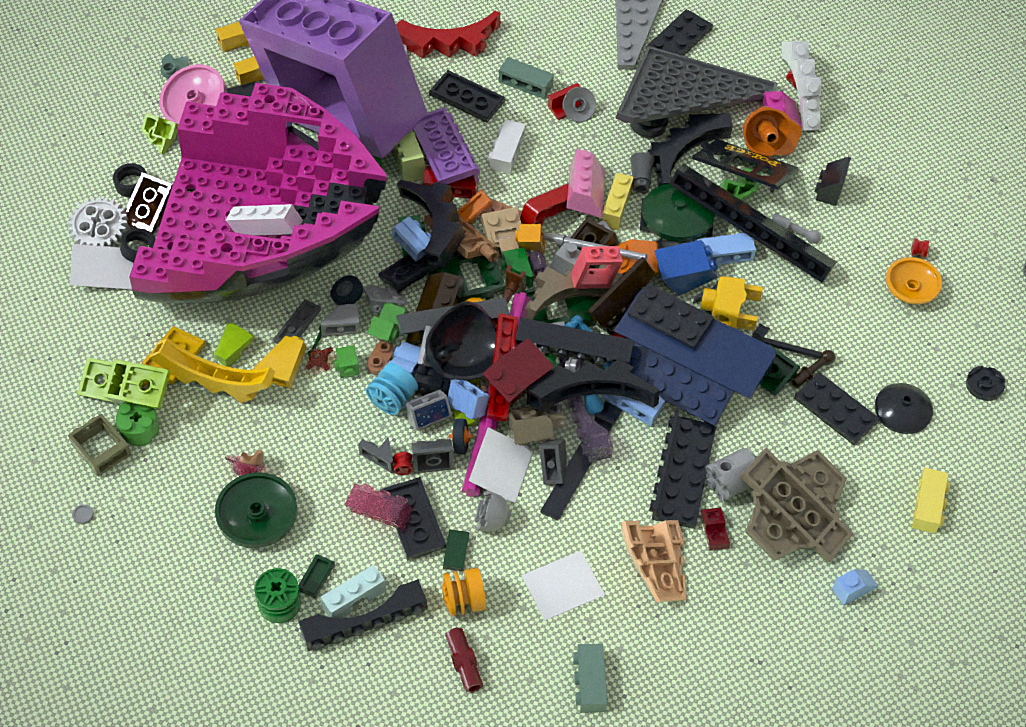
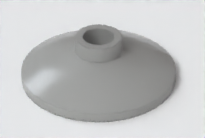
M575 87L565 95L563 110L569 119L576 122L586 121L595 112L596 99L589 89ZM576 101L580 102L578 107L575 106Z

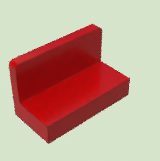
M579 83L548 95V108L558 120L567 117L563 110L564 97L571 89L581 87ZM576 101L575 106L578 107L580 102Z

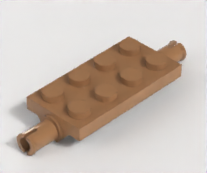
M426 215L424 223L433 230V220L430 215ZM459 216L457 223L462 224L465 238L456 250L465 258L485 256L490 262L496 261L499 257V253L496 251L497 246Z

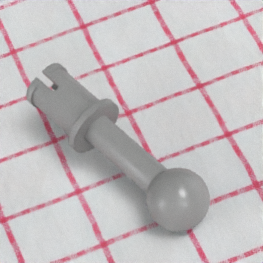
M775 212L771 219L785 229H790L806 237L809 243L816 244L821 239V235L817 230L808 231L792 223V218L788 219Z

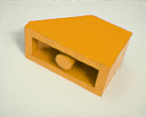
M519 224V230L515 232V240L519 243L520 247L538 253H545L546 240L543 239L545 233L541 224Z

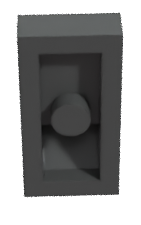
M389 438L379 448L371 441L368 442L362 439L359 442L358 449L361 456L390 473L394 471Z

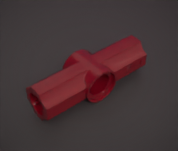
M462 628L450 629L445 633V637L452 653L451 659L455 671L459 672L465 691L470 693L476 692L483 687V682L477 669L474 651L469 647Z

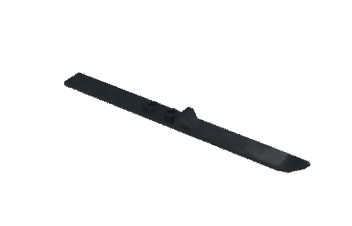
M605 401L603 410L595 414L593 423L565 469L564 483L555 485L540 513L557 521L560 519L622 413V409Z

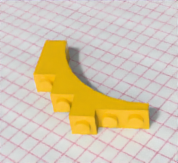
M168 338L157 342L149 356L150 359L162 368L170 370V374L182 383L187 384L196 381L212 394L225 391L240 403L251 401L256 396L257 391L269 388L273 383L272 378L276 372L270 367L246 370L223 366L192 354Z

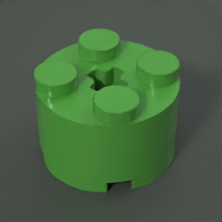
M123 403L119 406L116 423L121 437L129 442L130 445L143 446L149 444L152 438L158 435L160 426L154 408L132 403Z

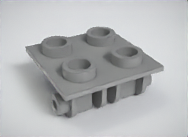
M376 285L363 286V290L366 293L365 299L375 313H379L382 310L384 302L407 305L401 293L393 287L384 289Z

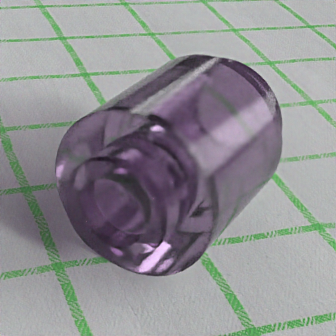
M533 251L528 255L533 278H536L540 271L543 272L547 267L545 256L540 251Z

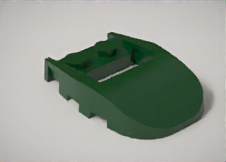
M460 255L450 259L444 268L438 267L429 273V275L445 272L463 277L464 288L459 303L473 297L489 300L493 298V294L500 291L504 294L507 285L504 283L497 262H490L485 256L469 259ZM472 262V264H477L485 287L468 290L460 268L462 263Z
M535 287L525 290L526 296L534 301ZM589 296L566 298L565 303L569 317L548 320L546 308H544L533 320L546 323L564 321L566 324L571 322L575 315H578L589 328L596 324L585 312L599 298Z

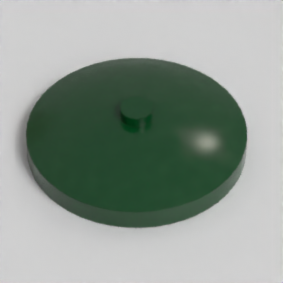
M664 184L653 189L646 196L642 209V217L649 230L663 239L674 242H689L701 238L711 229L715 218V213L670 184Z
M263 472L248 473L235 478L222 489L215 504V518L221 533L232 543L246 548H262L280 541L292 529L298 511L295 494L288 483L278 476Z

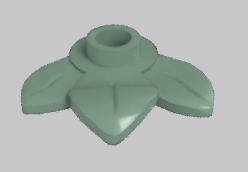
M171 54L164 56L161 61V75L170 78L180 69L187 67L189 63L188 56L176 59Z

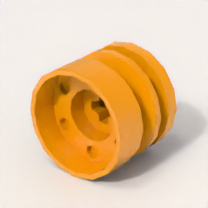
M478 567L465 569L463 580H460L457 571L453 572L454 581L452 582L449 573L443 574L442 593L450 617L456 616V606H458L460 614L464 615L466 604H469L472 613L486 610L485 592Z

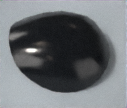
M465 301L453 306L434 324L428 333L425 351L429 363L437 373L449 379L467 380L483 377V373L493 363L496 326L488 313L476 303Z

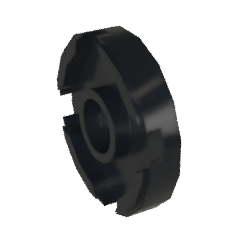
M977 366L968 373L966 387L975 398L983 401H993L1003 394L1005 379L995 368Z

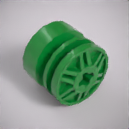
M274 568L267 570L259 576L255 583L254 592L259 612L263 618L269 622L280 624L296 617L300 611L302 601L298 581L294 574L286 569Z

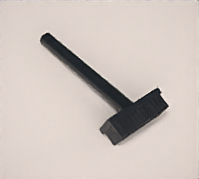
M761 323L751 336L761 342L772 345L774 348L820 359L822 353L765 338L770 328L765 327Z

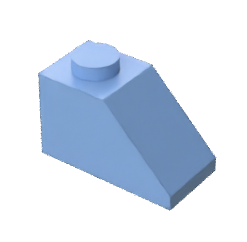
M853 569L836 578L832 590L842 604L846 605L878 588V584L867 570Z

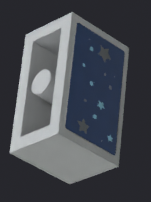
M441 390L404 403L410 425L416 430H424L429 425L442 423L447 418L452 417L447 395Z

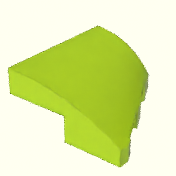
M146 113L141 130L145 135H148L149 141L159 149L158 152L165 154L178 133L177 128L179 124Z
M229 322L215 350L214 358L224 366H231L241 357L240 352L254 341V337L243 328Z

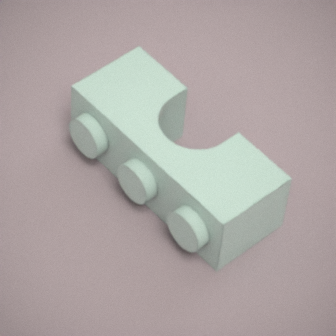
M372 565L321 596L322 608L328 617L343 618L351 613L352 605L358 600L366 597L369 602L386 591L385 579L377 568Z

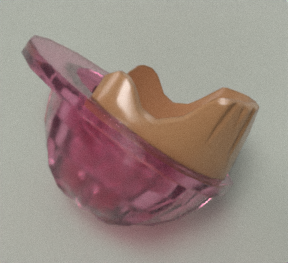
M257 450L252 456H249L246 452H242L241 456H225V460L231 462L232 469L238 476L261 472L263 467H265L264 452L262 450Z

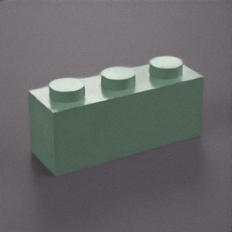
M507 57L499 69V82L545 99L553 87L554 74Z
M603 643L578 644L577 652H573V665H577L578 672H574V684L579 685V692H575L576 705H580V713L606 712L607 691Z

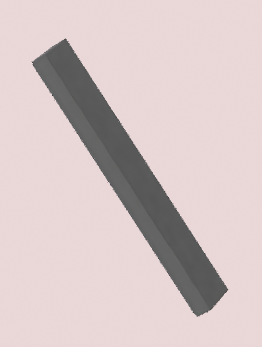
M506 297L473 302L481 306L491 319H497L499 313L510 315ZM453 306L397 315L400 335L425 331L426 326L433 327Z

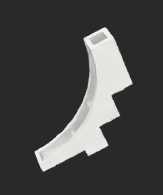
M782 41V59L786 60L789 64L798 91L802 130H820L821 77L815 76V59L809 58V41Z

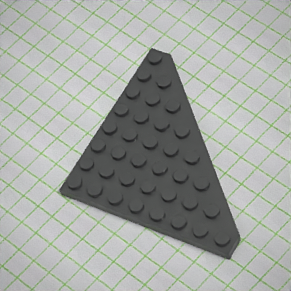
M647 46L618 109L616 119L624 123L634 124L761 100L764 97V92L776 91L778 83Z

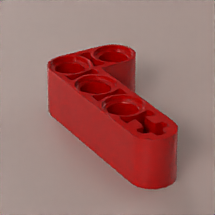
M569 183L529 199L524 204L520 215L521 224H541L542 226L545 219L568 210L567 196Z

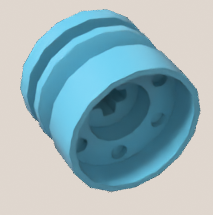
M387 363L379 372L378 377H375L372 383L368 385L366 394L380 410L391 415H397L404 407L406 400H409L418 390V384L406 369L394 363Z

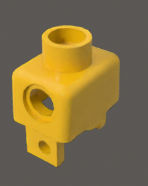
M721 276L718 280L717 290L704 288L700 309L712 311L714 319L734 329L740 328L755 331L758 316L742 314L739 311L746 299L760 302L763 287L745 284L746 279Z

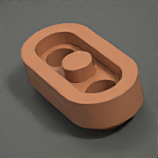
M380 341L376 344L367 361V369L372 375H378L385 365L392 360L394 356L393 344L385 341Z

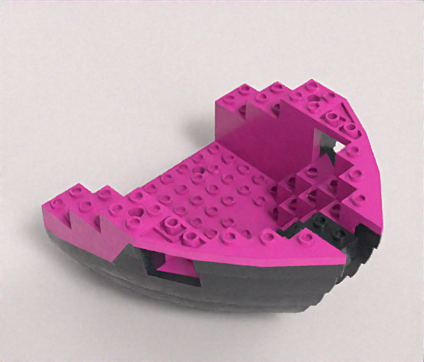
M255 83L251 97L220 92L216 106L186 102L177 128L182 158L153 248L139 246L129 276L135 298L139 300L163 303H214L239 300L275 291L312 275L348 255L352 250L359 247L364 238L369 235L379 217V206H374L373 203H377L381 191L385 190L387 175L355 134L325 108L293 88ZM293 122L320 126L318 142L293 127ZM289 204L293 205L303 220L299 226L294 225L292 234L283 235L235 233L226 222L233 207Z

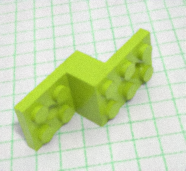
M87 357L77 395L117 404L132 403L161 409L171 371L118 359L110 362ZM104 375L105 382L101 385H98V378ZM146 381H149V382H150V387H149V389L143 391V390H142V385H143V383L146 382Z

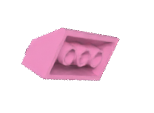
M580 149L575 151L570 164L567 208L601 218L605 171L594 153Z

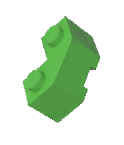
M744 168V169H743V170H745V171H747V172H751V171H752V169H749V168ZM737 176V182L724 179L719 186L744 201L759 189L760 183Z
M385 302L380 316H373L367 334L393 344L400 334L396 316L410 312L405 308Z

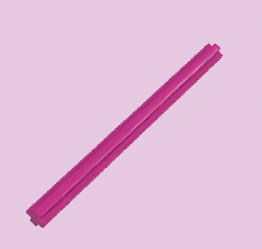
M523 292L514 294L509 312L511 316L518 317L517 331L520 318H525L527 314L525 308L531 299ZM487 411L484 416H481L462 487V492L466 493V496L473 497V495L479 496L481 487L470 482L469 478L487 428L489 427L496 431L498 420L486 418Z

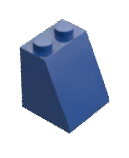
M702 240L654 251L663 281L678 296L718 278L716 272L718 267L711 257L713 251Z

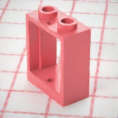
M619 246L582 247L571 271L574 289L610 288L623 263ZM590 265H607L606 268L588 269Z

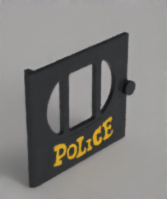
M716 139L711 143L701 142L703 149L692 156L693 160L771 187V193L775 189L782 187L799 172V168L794 165L752 152L720 139ZM714 155H728L729 157L720 162L714 158ZM739 158L758 166L751 172H747L729 164ZM765 168L773 173L770 176L757 174Z

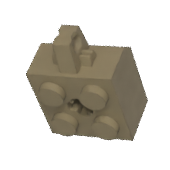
M532 406L508 410V428L515 445L525 446L534 441L546 442L550 438H554L553 430L565 427L563 413H548L546 410L540 412Z

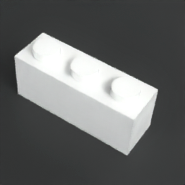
M505 119L503 126L499 127V137L494 140L493 152L490 151L488 162H490L491 170L511 174L525 137V124Z

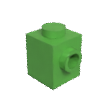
M355 345L336 348L337 359L334 360L335 370L340 372V377L359 375V363Z

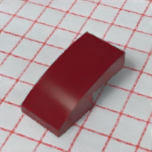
M721 507L701 510L709 550L730 548V541L725 528L726 521Z

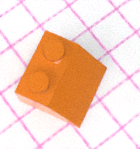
M630 239L616 245L620 249L647 254L648 264L656 275L660 273L654 252L658 249L657 242ZM622 257L623 263L618 272L623 275L638 260Z

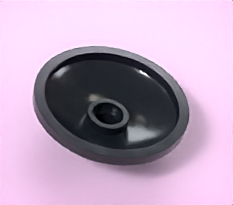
M893 383L881 389L875 399L874 409L876 416L880 418L879 421L885 427L897 433L913 434L920 432L928 426L933 416V405L930 398L920 388L911 384Z

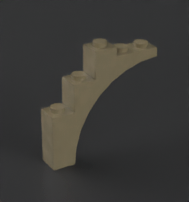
M600 265L599 268H606V265ZM547 266L535 278L537 282L536 292L533 296L535 299L528 302L525 308L528 311L525 318L533 320L548 305L562 299L578 296L600 298L609 288L574 289L570 270H567L562 275ZM619 272L617 273L612 285L622 276V274H620Z

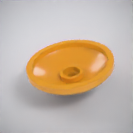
M906 257L898 259L890 265L886 273V284L889 291L899 300L909 304H925L931 302L939 295L942 288V278L939 271L931 263L920 258Z

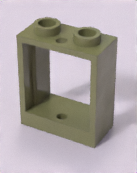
M102 413L91 418L86 424L74 429L68 435L73 448L98 477L132 455L129 445ZM105 430L116 445L95 459H92L81 444L100 431Z

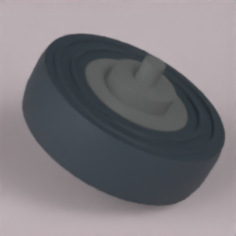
M353 275L344 276L334 283L330 296L336 305L355 304L363 294V284Z

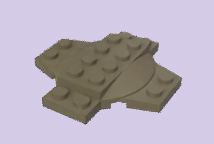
M765 448L740 475L753 489L751 494L754 497L755 504L745 533L773 561L784 557L798 548L808 550L813 548L828 563L854 534L839 520V511H836L835 508L847 478L819 450L791 464L788 461L781 462L773 453Z

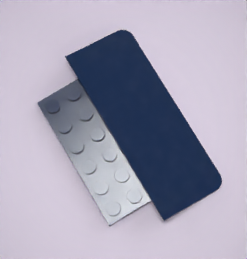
M644 289L640 290L614 330L615 333L634 340L635 345L630 363L634 367V375L660 390L659 396L665 402L716 427L734 392L751 400L775 359L776 353L774 348L714 319L695 350L628 316V311Z

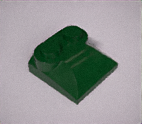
M774 348L776 353L775 359L760 385L776 397L787 383L791 381L792 377L797 374L800 366Z

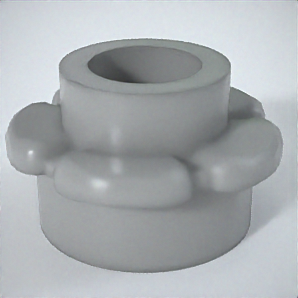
M570 357L569 361L565 363V369L575 373L580 369V360Z

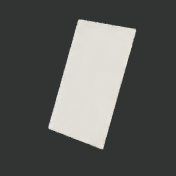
M72 244L70 285L132 289L129 276L133 262L126 260L122 256L120 247Z
M488 427L469 481L515 503L533 449L527 446L515 445L513 439Z
M582 551L522 575L544 620L605 595Z

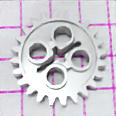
M99 196L96 201L91 197V202L84 200V205L77 204L79 209H73L75 215H69L71 221L67 222L69 225L68 231L75 244L112 247L113 242L119 244L117 239H121L122 233L127 231L125 227L129 226L127 222L128 217L120 203L116 204L115 199L109 201L108 197L102 200Z

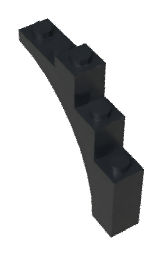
M731 113L689 114L688 122H685V128H670L669 135H666V142H651L647 153L651 154L655 159L653 167H655L656 173H659L657 186L669 184L670 175L676 163L684 154L694 147L701 145V142L731 138L733 127Z
M400 179L397 183L400 196L423 207L433 220L430 241L424 250L427 263L444 268L465 238L462 224L457 223L459 214L456 204L451 203L454 199L451 186L434 182L430 187Z
M618 359L605 370L588 362L575 373H572L558 365L527 388V403L543 412L552 405L566 399L583 395L607 394L628 397L654 408L659 404L660 390L634 375V367Z

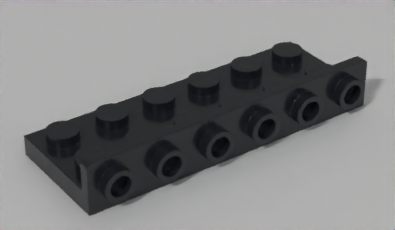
M675 410L674 417L670 416L668 427L671 428V433H666L664 442L668 446L667 449H663L661 460L664 461L663 466L659 465L657 477L660 478V482H655L653 494L656 495V500H651L649 511L653 512L651 520L660 522L678 520L680 526L695 529L707 474L705 467L709 465L716 427L703 421L680 417L679 411Z

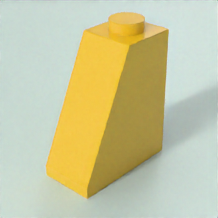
M285 336L253 370L270 367L276 371L272 378V384L291 389L306 351L304 340L297 336Z

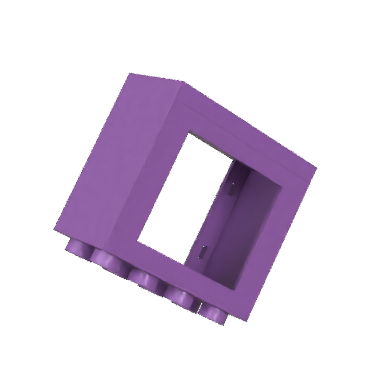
M260 0L239 20L266 83L293 88L325 108L358 137L370 154L383 159L393 151L394 146L407 133L411 132L416 127V124L427 114L392 13L356 0ZM297 123L319 133L320 126Z

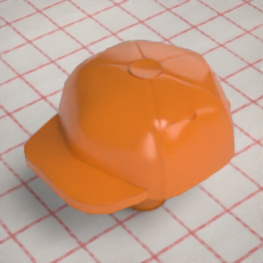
M761 106L754 112H751L748 118H746L742 133L745 144L750 151L765 156H773L775 154H791L798 144L802 129L785 112L772 107Z

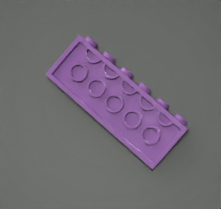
M445 107L427 113L416 124L413 132L437 182L450 184L469 176H473L475 182H478L479 167L477 163L474 164L473 155L469 152L467 143H464L462 133H459L452 114L448 113Z

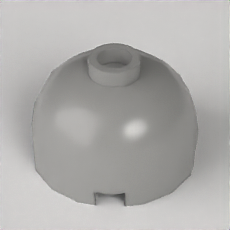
M485 491L483 495L486 498L484 501L480 500L476 511L475 522H479V526H475V528L479 531L492 533L498 531L505 523L509 522L511 512L508 511L507 501L501 495Z

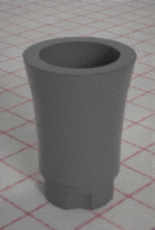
M639 152L630 157L631 171L634 177L633 191L636 193L644 194L649 192L655 160L649 153Z

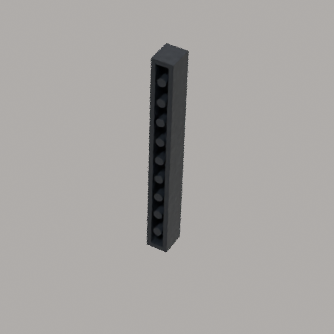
M683 164L676 170L669 182L670 185L821 283L829 276L837 263L823 252L686 164Z

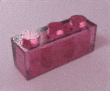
M355 483L344 504L353 513L403 530L413 509L407 503L408 499L400 495L393 497L389 492L383 489L376 491L372 486L365 483L363 485Z

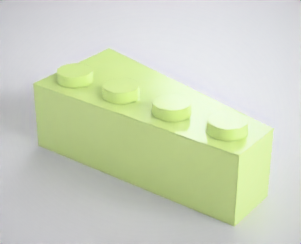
M411 131L393 149L402 180L406 181L422 179L426 166L416 135Z

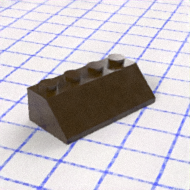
M641 257L585 312L600 329L604 326L608 328L615 321L613 317L617 313L621 315L628 308L626 304L630 300L633 301L644 286L646 287L648 283L652 284L655 281L653 277L656 274L646 259Z
M445 272L428 275L416 312L457 305L464 288L463 277ZM425 331L409 333L405 342L421 347Z

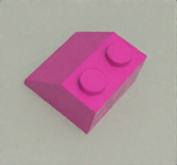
M782 91L764 92L762 106L772 107L785 112L802 129L796 101Z

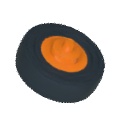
M463 418L455 419L452 434H449V438H452L455 454H466L469 438H473V434H469L467 420Z

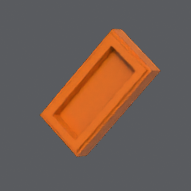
M481 189L458 210V214L471 224L494 203Z

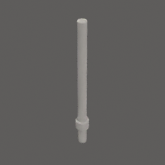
M545 233L543 236L544 240L556 242L557 245L561 246L564 243H574L579 248L606 246L568 238L563 234ZM620 249L622 257L636 260L644 257L647 261V254Z

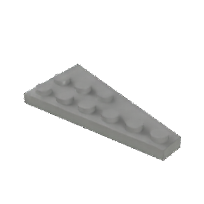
M615 0L617 69H635L663 0Z

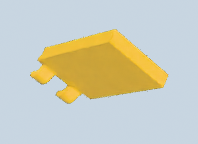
M172 326L161 339L168 338L194 355H198L206 345L205 340L175 326ZM152 351L141 363L143 365L162 368L160 365H158L156 362L149 358ZM170 374L168 383L173 385L177 378ZM149 381L144 382L142 386L145 387Z

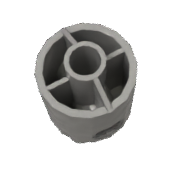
M743 447L705 467L708 475L706 484L709 489H714L721 502L751 488L740 477L743 471L757 457L747 448Z

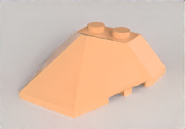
M665 520L653 526H640L639 521L622 522L621 532L626 550L656 602L686 600L685 575H682V564L685 561L684 557H681V546H684L678 520Z

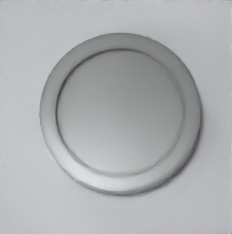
M82 504L73 510L72 517L76 523L86 524L92 520L93 510L89 505Z

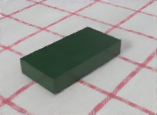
M449 529L443 569L464 570L469 532Z
M316 554L298 585L299 591L316 599L335 566V561Z

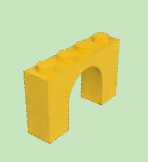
M239 22L216 29L217 40L223 52L241 46H250ZM254 56L233 63L235 75L240 85L264 79Z

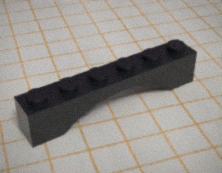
M419 579L398 586L394 594L384 604L366 614L349 618H335L317 614L298 622L308 652L312 650L318 651L328 644H337L344 641L345 638L360 636L365 631L380 629L390 622H400L407 616L422 614L427 610V599Z

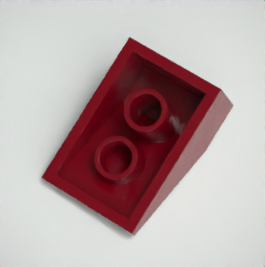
M527 338L498 359L483 375L511 406L527 392L528 387L550 372L554 365Z

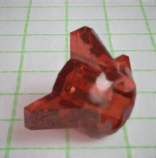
M330 346L323 350H312L309 354V362L306 365L308 371L314 366L322 367L327 371L329 369L327 365L328 355L334 351L333 348Z

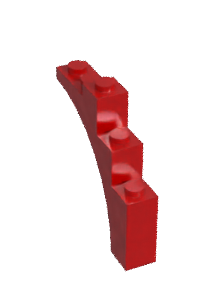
M495 10L476 23L453 29L425 28L402 19L396 26L402 43L407 45V50L421 58L430 54L433 49L449 58L454 53H457L459 49L476 57L485 50L486 40L500 27L501 13Z

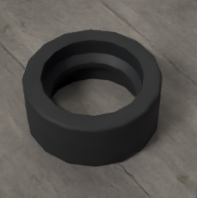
M127 163L118 167L113 174V183L117 193L131 198L137 183L123 185L120 182L127 176L136 175L140 177L142 172L147 174L144 167L135 163Z
M131 228L122 235L120 251L126 260L134 262L138 250H134L127 245L131 241H143L153 248L156 238L150 231L144 228Z

